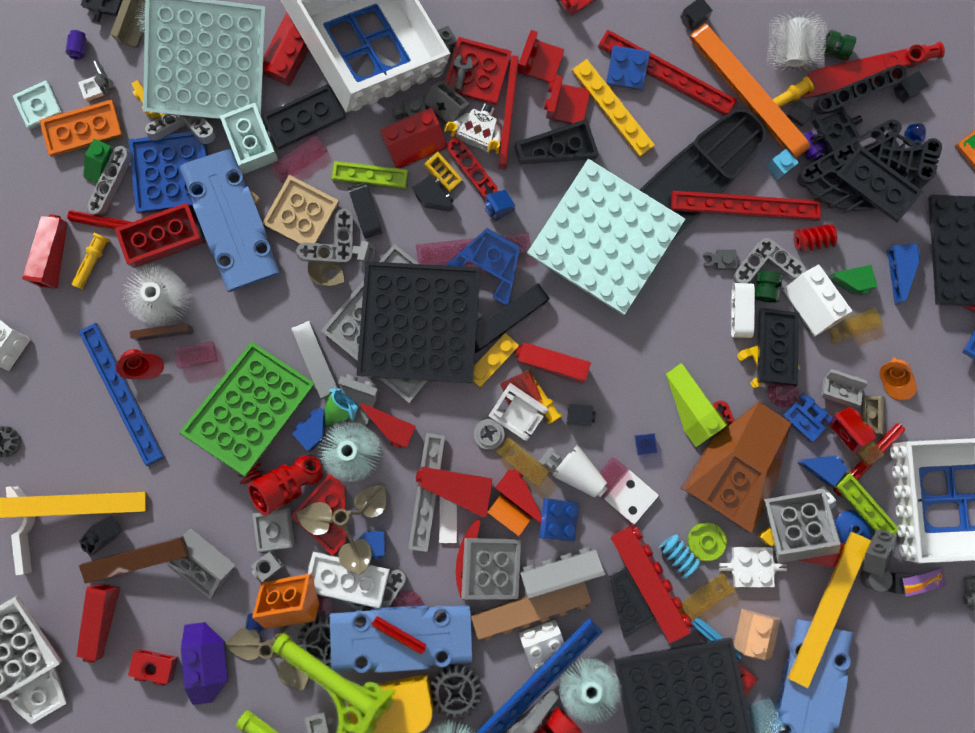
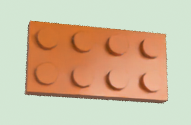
M112 99L39 120L47 152L51 157L89 147L94 138L101 142H106L123 137L115 102Z

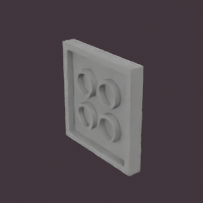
M465 538L461 598L518 599L521 540Z

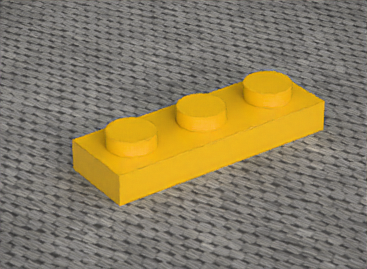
M506 333L474 366L473 382L480 388L519 346Z

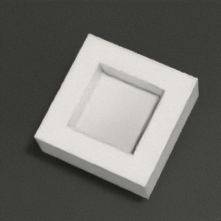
M94 77L78 82L83 98L87 102L104 96L102 87L100 88L96 84Z

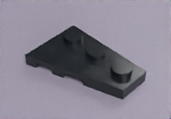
M625 566L609 576L623 638L656 619L628 568Z

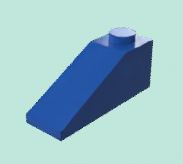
M917 243L894 245L887 249L895 305L907 300L919 265L920 250L917 248Z

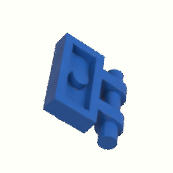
M803 392L798 397L803 402V405L801 406L794 402L782 417L791 422V425L808 441L814 442L825 429L820 422L823 420L829 424L832 417L828 415V411L825 408L822 409L815 403V399L811 396L808 397ZM809 408L817 414L815 418L807 412Z

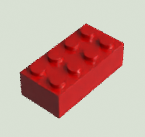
M184 203L114 228L126 264L133 268L206 243L194 208L189 203Z

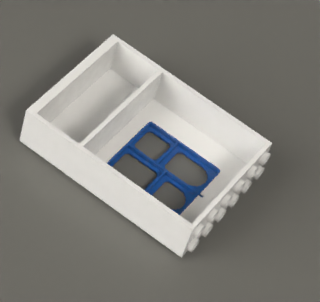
M280 0L345 112L357 111L363 105L368 103L374 104L383 97H391L395 92L400 90L406 91L412 85L422 84L429 78H437L443 74L450 52L419 0ZM369 12H375L384 28L370 34H365L356 21V17ZM342 22H349L362 46L348 52H342L329 28ZM384 36H389L401 56L400 62L395 66L383 64L370 42ZM362 54H367L374 65V72L370 76H359L352 70L348 60Z
M975 438L893 443L890 455L894 463L892 475L895 478L896 485L894 487V495L897 498L896 515L899 517L897 530L901 539L899 552L902 560L916 563L975 560V526L969 524L967 510L968 502L975 501V493L958 494L956 492L954 476L956 470L975 469ZM932 471H944L946 474L947 494L931 495L927 493L922 484L924 476ZM951 502L958 504L959 526L933 527L928 523L926 510L930 505Z

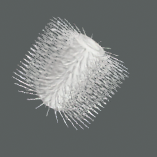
M795 15V18H792L790 21L784 19L785 22L779 23L782 21L777 20L778 23L775 24H780L781 26L774 25L773 27L775 28L772 29L781 30L774 31L779 33H769V37H774L771 34H776V38L768 39L773 40L770 41L773 42L770 46L774 47V44H779L776 47L780 48L771 47L768 49H774L773 52L779 53L767 54H778L774 57L784 60V62H778L781 63L779 66L782 63L798 68L803 65L806 69L805 64L809 63L812 66L810 63H814L807 60L820 56L814 54H826L824 52L815 53L818 50H814H820L824 47L819 45L821 48H815L818 45L814 46V43L826 44L827 40H821L825 43H820V40H818L825 39V37H822L824 35H821L824 33H816L819 29H827L828 25H824L825 22L818 23L813 21L815 18L809 20L807 17L803 18V15L797 18Z
M156 266V276L154 274V267H152V275H150V272L149 275L145 273L147 276L143 280L144 282L135 279L142 286L138 287L130 284L133 286V290L129 292L135 291L136 287V292L133 294L140 293L139 295H128L133 296L129 298H135L131 299L136 304L133 309L137 314L140 312L143 315L142 318L146 317L150 320L153 318V325H160L162 317L164 325L165 319H168L169 316L172 318L176 316L182 320L177 314L172 315L170 311L180 314L174 309L176 308L175 306L184 309V304L193 302L185 301L179 296L183 295L179 290L180 288L183 290V286L175 282L174 278H170L172 273L166 274L164 271L160 274L159 272L160 276L157 277Z

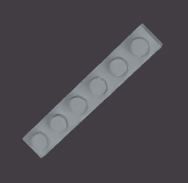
M425 434L421 467L440 470L445 440L444 435ZM417 486L408 549L428 552L436 495Z

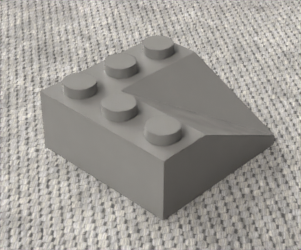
M825 489L764 499L778 563L839 553L840 541Z

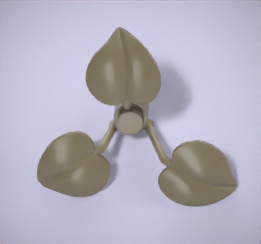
M374 485L361 490L354 499V505L359 511L349 510L347 512L344 509H339L333 514L332 509L326 503L317 502L297 511L296 514L300 524L313 535L326 534L329 530V523H335L339 528L344 529L350 543L344 544L340 548L338 558L345 569L359 575L369 566L372 552L366 540L359 539L354 542L348 530L352 521L350 516L362 513L368 518L380 516L385 511L387 504L386 488L384 485Z
M305 623L293 624L290 626L298 629L305 626ZM289 625L283 626L272 639H268L264 643L260 642L261 636L256 629L244 627L238 630L225 643V646L233 654L245 660H254L259 656L263 659H269L270 657L274 659L282 658L271 649L276 639ZM286 660L281 661L278 665L277 674L284 684L301 691L305 688L309 676Z

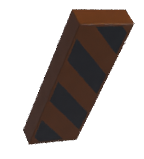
M185 323L132 330L130 338L140 341L192 334L193 327Z

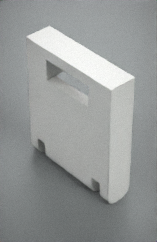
M510 383L492 409L489 417L523 440L528 441L530 436L527 433L532 435L544 414L548 411V408ZM505 397H507L512 402L504 412L499 407Z

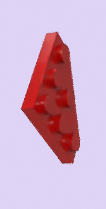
M331 473L328 474L293 512L291 518L308 532L300 524L296 514L297 511L317 502L326 503L332 509L333 514L339 509L346 510L345 485ZM329 523V530L326 534L313 535L309 533L332 556L347 542L346 532L335 523Z

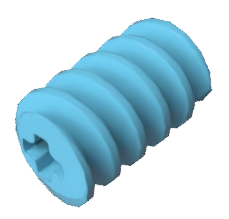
M676 534L667 538L658 548L664 547L661 554L669 553L667 561L674 559L672 567L679 565L677 573L684 571L685 574L682 579H686L698 569L700 560L694 559V553H688L690 548L687 546L683 547L684 541H678L679 535Z

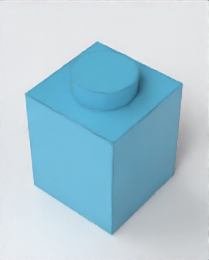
M786 148L773 158L766 167L779 180L799 162Z

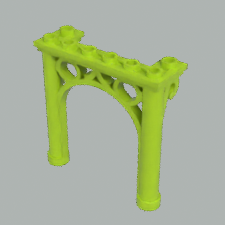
M282 633L272 646L271 650L320 684L332 696L339 718L337 733L357 731L356 733H373L376 728L375 721H378L384 711H388L394 702L392 699L395 693L394 689H386L383 692L382 688L373 682H367L364 687H361L349 680L347 681L291 641V637L285 633ZM344 700L347 701L350 705L346 706ZM249 710L243 713L236 724V728L242 732L278 733ZM352 711L358 716L357 724L349 721L347 712Z

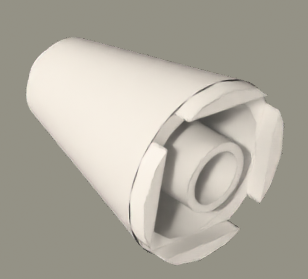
M576 445L573 448L576 452L569 453L552 475L594 498L597 495L601 497L608 489L605 487L607 482L582 449Z

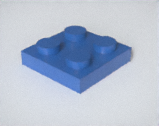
M613 46L606 84L643 90L650 51Z
M544 498L539 538L575 541L579 502Z

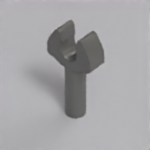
M461 55L454 61V68L458 70L455 84L456 91H462L465 73L472 71L473 63L471 57H468L466 65L460 64Z
M94 60L92 65L97 74L94 80L100 88L104 86L108 92L113 88L114 84L112 80L105 76L99 61Z

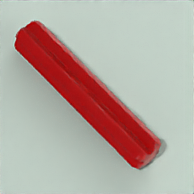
M376 616L372 621V627L415 652L423 654L427 646L425 643L382 618Z

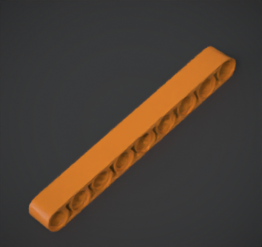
M704 23L689 35L693 45L748 109L763 122L766 130L784 150L787 148L796 159L811 147L804 135L707 24Z

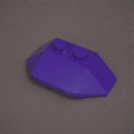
M206 622L184 625L181 643L185 691L192 705L212 703L229 680L225 641Z

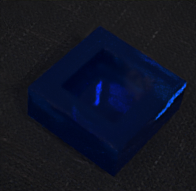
M655 433L634 436L637 455L657 453Z

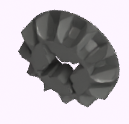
M0 426V441L2 437L10 439V441L4 443V446L0 444V457H8L19 448L20 437L15 429L8 426Z

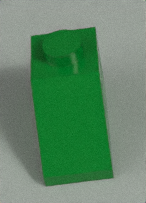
M94 138L85 154L83 177L97 184L114 149Z
M872 265L844 270L828 276L831 282L851 294L859 293L860 296L872 293L871 290L877 287Z

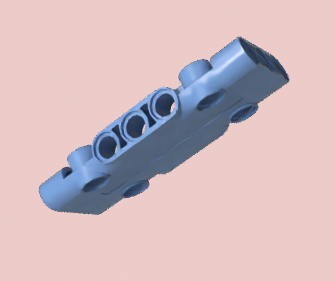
M224 150L181 165L179 168L191 196L194 210L212 256L215 258L227 292L236 291L279 275L280 271L266 238L267 234L250 190L245 184L233 150ZM232 176L240 178L236 183H232L229 180ZM196 188L203 189L200 195H194L193 191ZM265 246L267 251L261 254L257 252V248ZM228 258L231 260L228 266L220 265L222 259Z
M404 606L375 608L371 611L358 610L356 612L330 613L331 669L335 672L357 671L363 673L367 670L392 672L428 669L436 665L445 667L450 664L472 663L470 606ZM439 611L445 612V617L442 620L435 619V615ZM358 616L366 618V622L363 625L355 623V619ZM376 616L382 618L425 643L427 646L423 654L415 652L372 627V621ZM439 652H446V657L443 660H437V654ZM360 657L367 659L366 664L363 666L356 664L357 659Z
M796 619L793 641L788 646L790 655L789 659L785 660L775 706L777 719L772 724L774 733H780V729L784 725H787L785 733H834V730L838 729L848 682L846 669L851 664L849 653L853 632L834 627L811 683L807 688L788 679L797 657L796 649L802 645L811 625L810 621ZM841 655V662L839 664H836V657Z

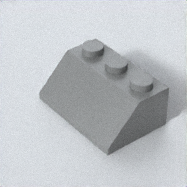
M190 528L183 535L190 555L165 563L206 597L211 599L231 575L236 565L228 557L221 554L215 546L210 545L199 533Z

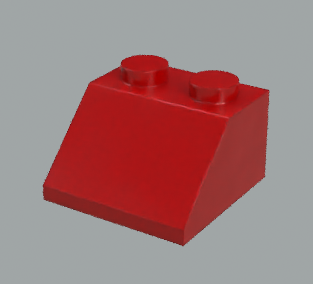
M848 407L834 415L829 423V427L853 455H856L877 437L875 436L874 429L861 420L862 416L860 413Z

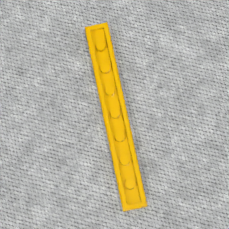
M146 492L0 498V518L146 512Z
M850 532L788 679L807 688L809 687L871 540Z

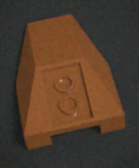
M757 402L711 439L680 489L727 517L729 521L744 531L752 533L765 508L764 499H769L777 483L791 422L762 403Z

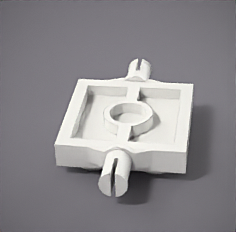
M732 547L731 563H719V566L727 567L719 568V571H731L734 587H775V571H787V568H779L787 567L786 563L774 562L773 547Z

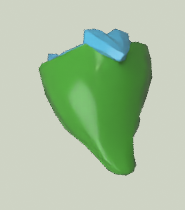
M329 389L331 394L327 399L324 409L327 427L341 423L349 418L354 420L357 413V404L350 396L343 393L341 389Z

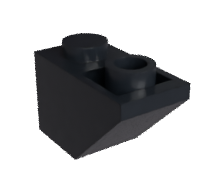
M429 175L412 187L413 193L425 208L449 212L453 210L452 203L454 201L448 193L445 194L441 188L443 186L437 178L434 179Z
M110 515L87 530L79 541L80 546L91 557L116 539L122 530Z

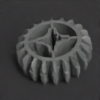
M320 615L319 622L316 618L315 621H312V624L306 622V628H301L300 632L304 635H299L297 639L303 641V643H299L298 646L330 667L331 657H329L331 642L330 635L326 627L330 628V615L327 616L326 621L324 616ZM319 627L318 639L309 641L313 629ZM323 638H326L325 640L329 642L325 647L323 644L318 643ZM311 648L319 649L323 657L317 656Z
M455 664V670H452L451 665H447L448 672L441 668L440 673L442 676L435 673L434 677L437 681L431 680L430 682L435 687L430 689V693L435 694L432 695V701H437L433 704V708L435 709L440 706L438 714L441 715L443 711H446L445 718H448L449 714H453V720H456L457 714H460V718L464 719V712L470 716L472 714L470 708L477 710L475 703H481V699L477 696L482 695L483 692L478 690L482 686L481 682L475 683L479 678L478 675L471 677L473 670L470 669L466 673L465 665H463L462 670H458L459 664ZM452 676L462 677V679H460L456 683L446 680L447 678ZM467 681L472 688L470 699L463 691ZM441 684L448 692L445 701L442 700L439 692ZM460 687L459 695L456 694V696L453 695L451 697L452 688ZM454 701H460L461 703H465L463 706L460 707L449 706Z

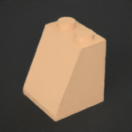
M742 609L734 647L747 656L762 660L772 658L781 619Z

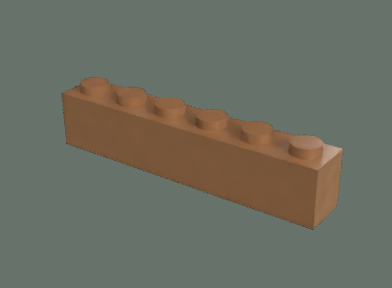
M585 581L529 599L528 596L473 613L471 614V619L478 640L483 639V641L493 639L494 634L500 632L502 635L513 632V628L520 626L521 629L532 626L531 622L539 620V623L550 620V616L556 614L558 617L567 615L569 610L574 608L577 611L588 607L587 604L591 603Z

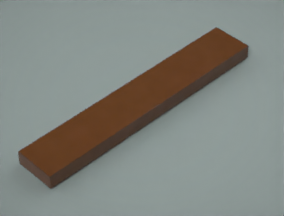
M184 536L85 562L80 564L79 568L86 584L189 556L190 553Z

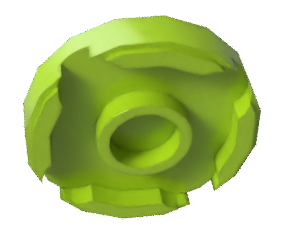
M703 522L698 523L690 530L687 544L690 552L694 553L696 558L703 561L717 560L725 552L727 538L721 527L714 523Z

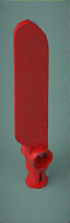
M941 41L931 46L915 44L907 49L816 69L807 75L813 83L814 91L811 93L807 92L801 97L809 98L831 93L895 65L912 68L917 64L928 62L929 59H941L945 53L944 45ZM892 71L893 78H897V73ZM875 78L874 83L880 82L879 79Z

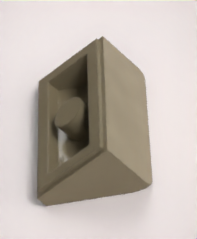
M862 396V421L874 429L875 435H885V397Z

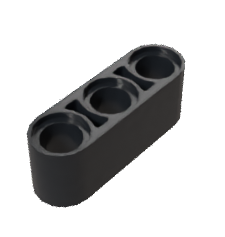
M366 182L349 187L348 190L364 239L382 234Z

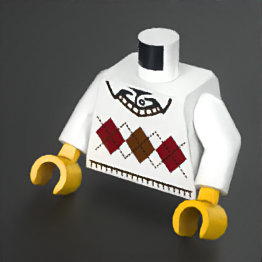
M484 104L481 112L472 109L470 113H465L454 122L446 124L444 132L451 131L452 137L456 133L457 138L466 144L488 153L491 149L496 150V154L499 153L502 136L500 126L497 125V119L492 117L494 108L491 105Z

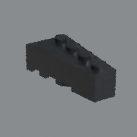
M587 119L515 142L514 145L519 164L591 160L599 156Z

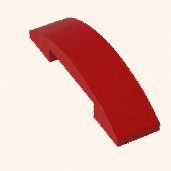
M476 519L469 527L458 551L456 583L460 597H462L463 576L461 575L464 560L465 538H477L480 519Z

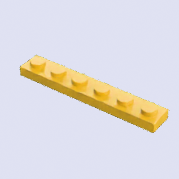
M587 59L572 69L576 79L584 89L589 90L591 98L639 158L655 146Z

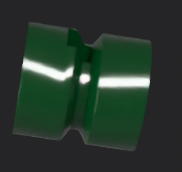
M829 30L825 38L827 40L826 44H823L824 47H822L824 51H821V53L824 52L828 56L835 54L836 58L847 61L855 47L856 37L848 34L841 36V32Z
M768 270L759 271L756 280L759 286L755 287V299L768 303L779 302L780 290L778 287L782 285L783 274Z

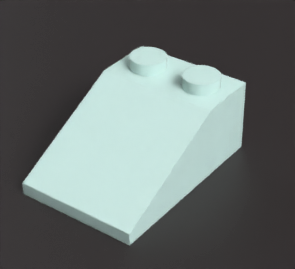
M256 103L220 116L238 166L244 174L279 161Z

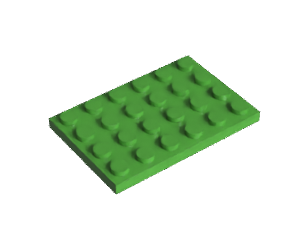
M251 341L179 433L246 478L315 386L314 382Z

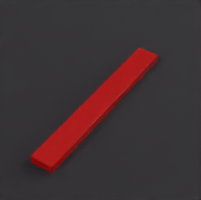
M608 29L598 45V48L609 54H612L613 46L645 50ZM652 53L649 54L646 74L723 116L731 112L737 99Z
M686 191L671 192L672 211L815 221L821 219V201Z

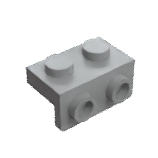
M831 369L823 378L821 397L858 409L861 406L863 389L867 386L868 381Z

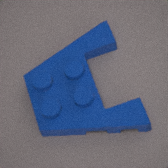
M486 228L445 266L464 267L466 262L470 261L498 277L502 281L493 298L508 305L520 246Z

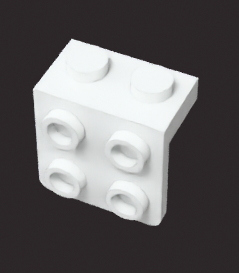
M0 320V367L10 371L31 339L13 330L2 320Z
M556 619L519 633L533 674L564 644Z

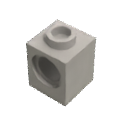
M272 550L250 567L253 569L251 571L253 576L263 582L285 565L274 550ZM264 562L270 564L269 572L263 571L262 564Z

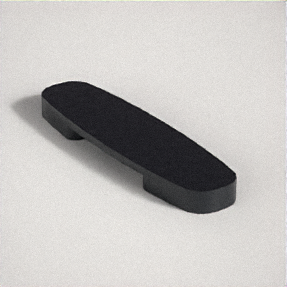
M742 108L734 109L700 133L691 144L658 171L640 191L670 210L672 191L721 194L751 161L766 141L767 132L765 125L751 111ZM674 211L685 218L674 238L701 213Z

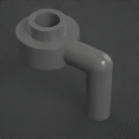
M975 576L964 578L966 595L963 596L965 606L969 607L971 611L975 610V588L973 585L975 584Z

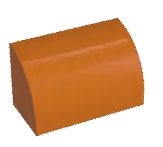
M500 494L487 512L517 536L522 533L532 516L503 494Z

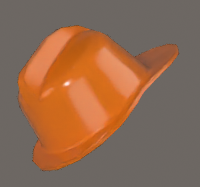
M893 357L891 361L885 363L880 368V378L889 396L897 400H907L915 395L917 384L911 367L907 362Z

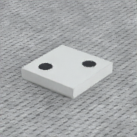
M628 470L604 500L628 521L635 524L659 495L633 472Z

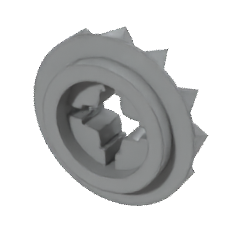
M493 419L480 421L474 429L475 442L486 450L497 448L504 439L502 425ZM485 427H487L489 431L497 430V432H495V434L492 435L493 442H491V440H489L488 437L481 438L484 434H486Z

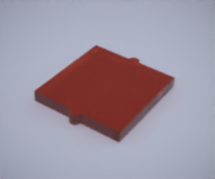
M530 370L500 383L503 392L511 383L536 401L542 400L537 388L538 384L535 383ZM505 397V399H507L508 404L510 405L512 400Z

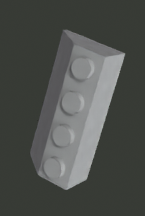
M586 547L580 549V553L576 555L567 553L561 555V559L553 561V558L542 561V565L537 567L534 564L523 567L524 571H520L528 599L605 575L596 550Z

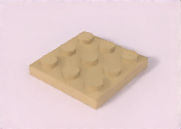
M289 175L262 224L298 244L318 243L340 202Z

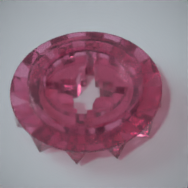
M769 384L768 397L776 406L788 407L797 401L799 394L797 386ZM781 387L783 389L790 388V390H788V392L786 393V397L785 395L777 396V394H779V392L781 391Z
M410 590L398 593L392 602V607H404L403 601L406 603L414 601L412 606H423L421 597L416 592Z

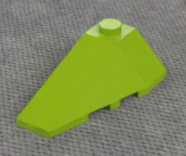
M682 363L666 373L684 432L695 447L728 425Z

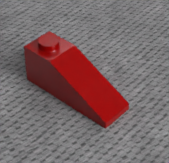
M361 403L360 408L387 440L391 441L390 445L399 449L402 446L407 448L416 427L415 425Z
M509 469L495 488L541 523L542 516L526 482L522 479L524 475L516 469L513 471Z

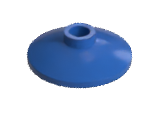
M856 510L844 511L835 519L834 524L841 543H846L850 532H853L854 526L858 528L856 534L869 540L871 539L872 529Z

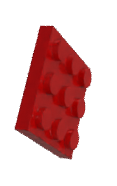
M458 37L445 83L455 90L458 70L454 68V61L461 55L460 64L466 65L468 57H471L473 63L472 71L465 73L462 91L456 92L467 98L497 105L512 51Z

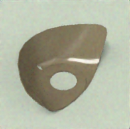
M314 248V250H313V252H312V253H314L313 258H316V257H315L316 248ZM324 248L319 250L320 257H329ZM308 262V275L314 283L324 286L344 283V275L339 264ZM331 268L336 269V276L333 279H328L326 277L327 271Z

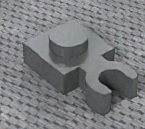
M717 250L716 255L711 252L703 254V257H709L711 260L710 263H704L703 267L708 268L716 264V270L737 269L736 250Z

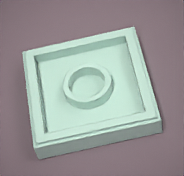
M47 80L13 95L23 121L29 130L40 126L39 120L63 113Z

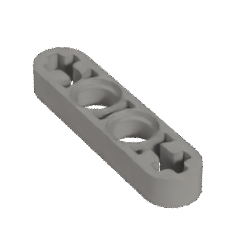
M118 146L113 150L88 201L89 212L101 216L108 210L132 160V153L129 149ZM116 168V176L111 177L112 169ZM108 185L109 191L103 194V187Z

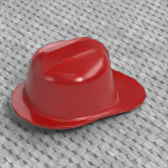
M138 349L124 352L116 364V372L125 379H152L159 376L164 369V362L159 356L143 353Z

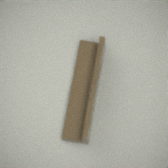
M145 0L122 1L110 34L116 42L138 48L143 35L142 32H144L141 30L143 26L145 27V24L139 21L145 20V15H142L145 14Z

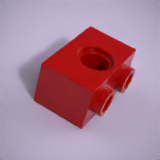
M139 649L133 652L128 676L134 677L135 681L146 682V680L154 681V685L165 686V684L173 681L178 657ZM150 664L156 666V673L150 671Z

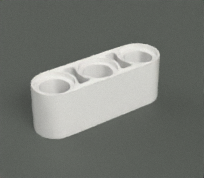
M733 283L732 337L752 338L754 335V284Z

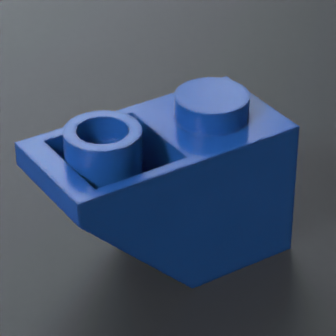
M506 190L486 195L485 211L495 221L515 211V204Z
M318 408L314 409L308 415L310 418L305 423L302 421L294 428L295 432L292 433L309 452L325 439L326 424L325 410L323 408L319 410Z
M366 531L357 539H364L368 542L372 552L371 560H379L381 556L386 555V531Z

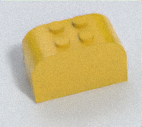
M428 673L376 683L382 688L383 692L386 689H394L395 693L392 697L394 700L392 706L388 711H384L378 721H375L376 728L373 733H420L429 725L434 701H432V694L430 693L431 684ZM349 711L350 722L357 724L358 716L354 712Z

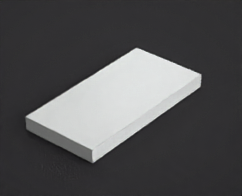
M318 552L312 553L308 574L313 576L318 595L381 608L390 569L369 564L367 569L358 575L345 569L338 557Z

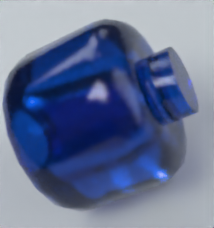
M922 123L910 124L905 130L904 136L913 141L923 142L926 137V127Z
M253 613L248 614L245 628L247 630L264 631L265 628L252 618Z

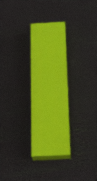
M334 161L332 181L354 184L366 182L367 185L406 190L409 171L406 169Z
M847 472L838 481L835 488L874 532L879 529L897 534L898 527L855 477Z

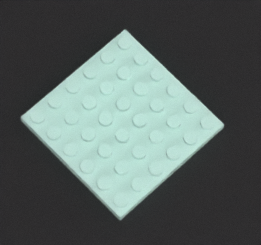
M145 0L143 112L220 119L221 115L256 103L261 115L265 6L219 0Z
M588 159L528 250L527 255L624 316L685 221V218Z

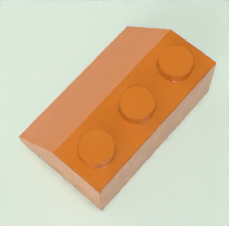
M305 574L261 582L252 618L265 629L315 621L319 601L313 576Z

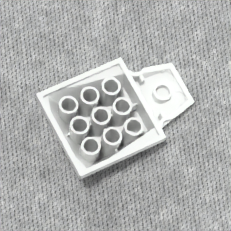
M17 595L0 605V699L10 701L12 708L26 721L33 724L65 705L67 700L55 668L62 661Z

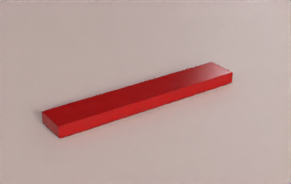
M511 55L499 169L505 170L507 166L519 57Z

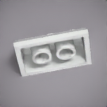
M819 264L801 274L782 290L794 309L799 312V316L814 337L847 319L852 312Z

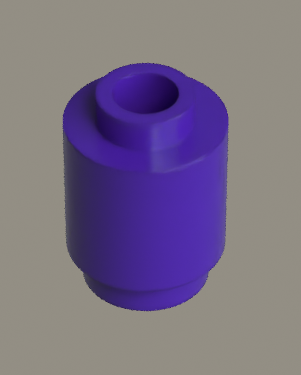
M79 30L70 31L65 51L69 58L80 60L85 57L87 46L86 34Z
M810 131L804 134V137L808 140L811 147L804 153L809 160L813 159L815 161L824 155L825 147L821 141L816 144L811 143L810 137L816 134Z

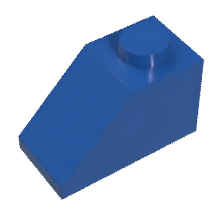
M836 455L798 461L799 465L827 486H836L848 469L844 465V461Z

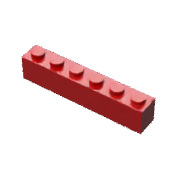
M633 523L614 533L610 538L666 638L671 643L690 634L693 628V621L688 614L684 613L682 609L683 604L679 597H675L671 582L663 576L662 566L659 562H655L651 547L648 544L646 545L642 539L644 536L641 529Z

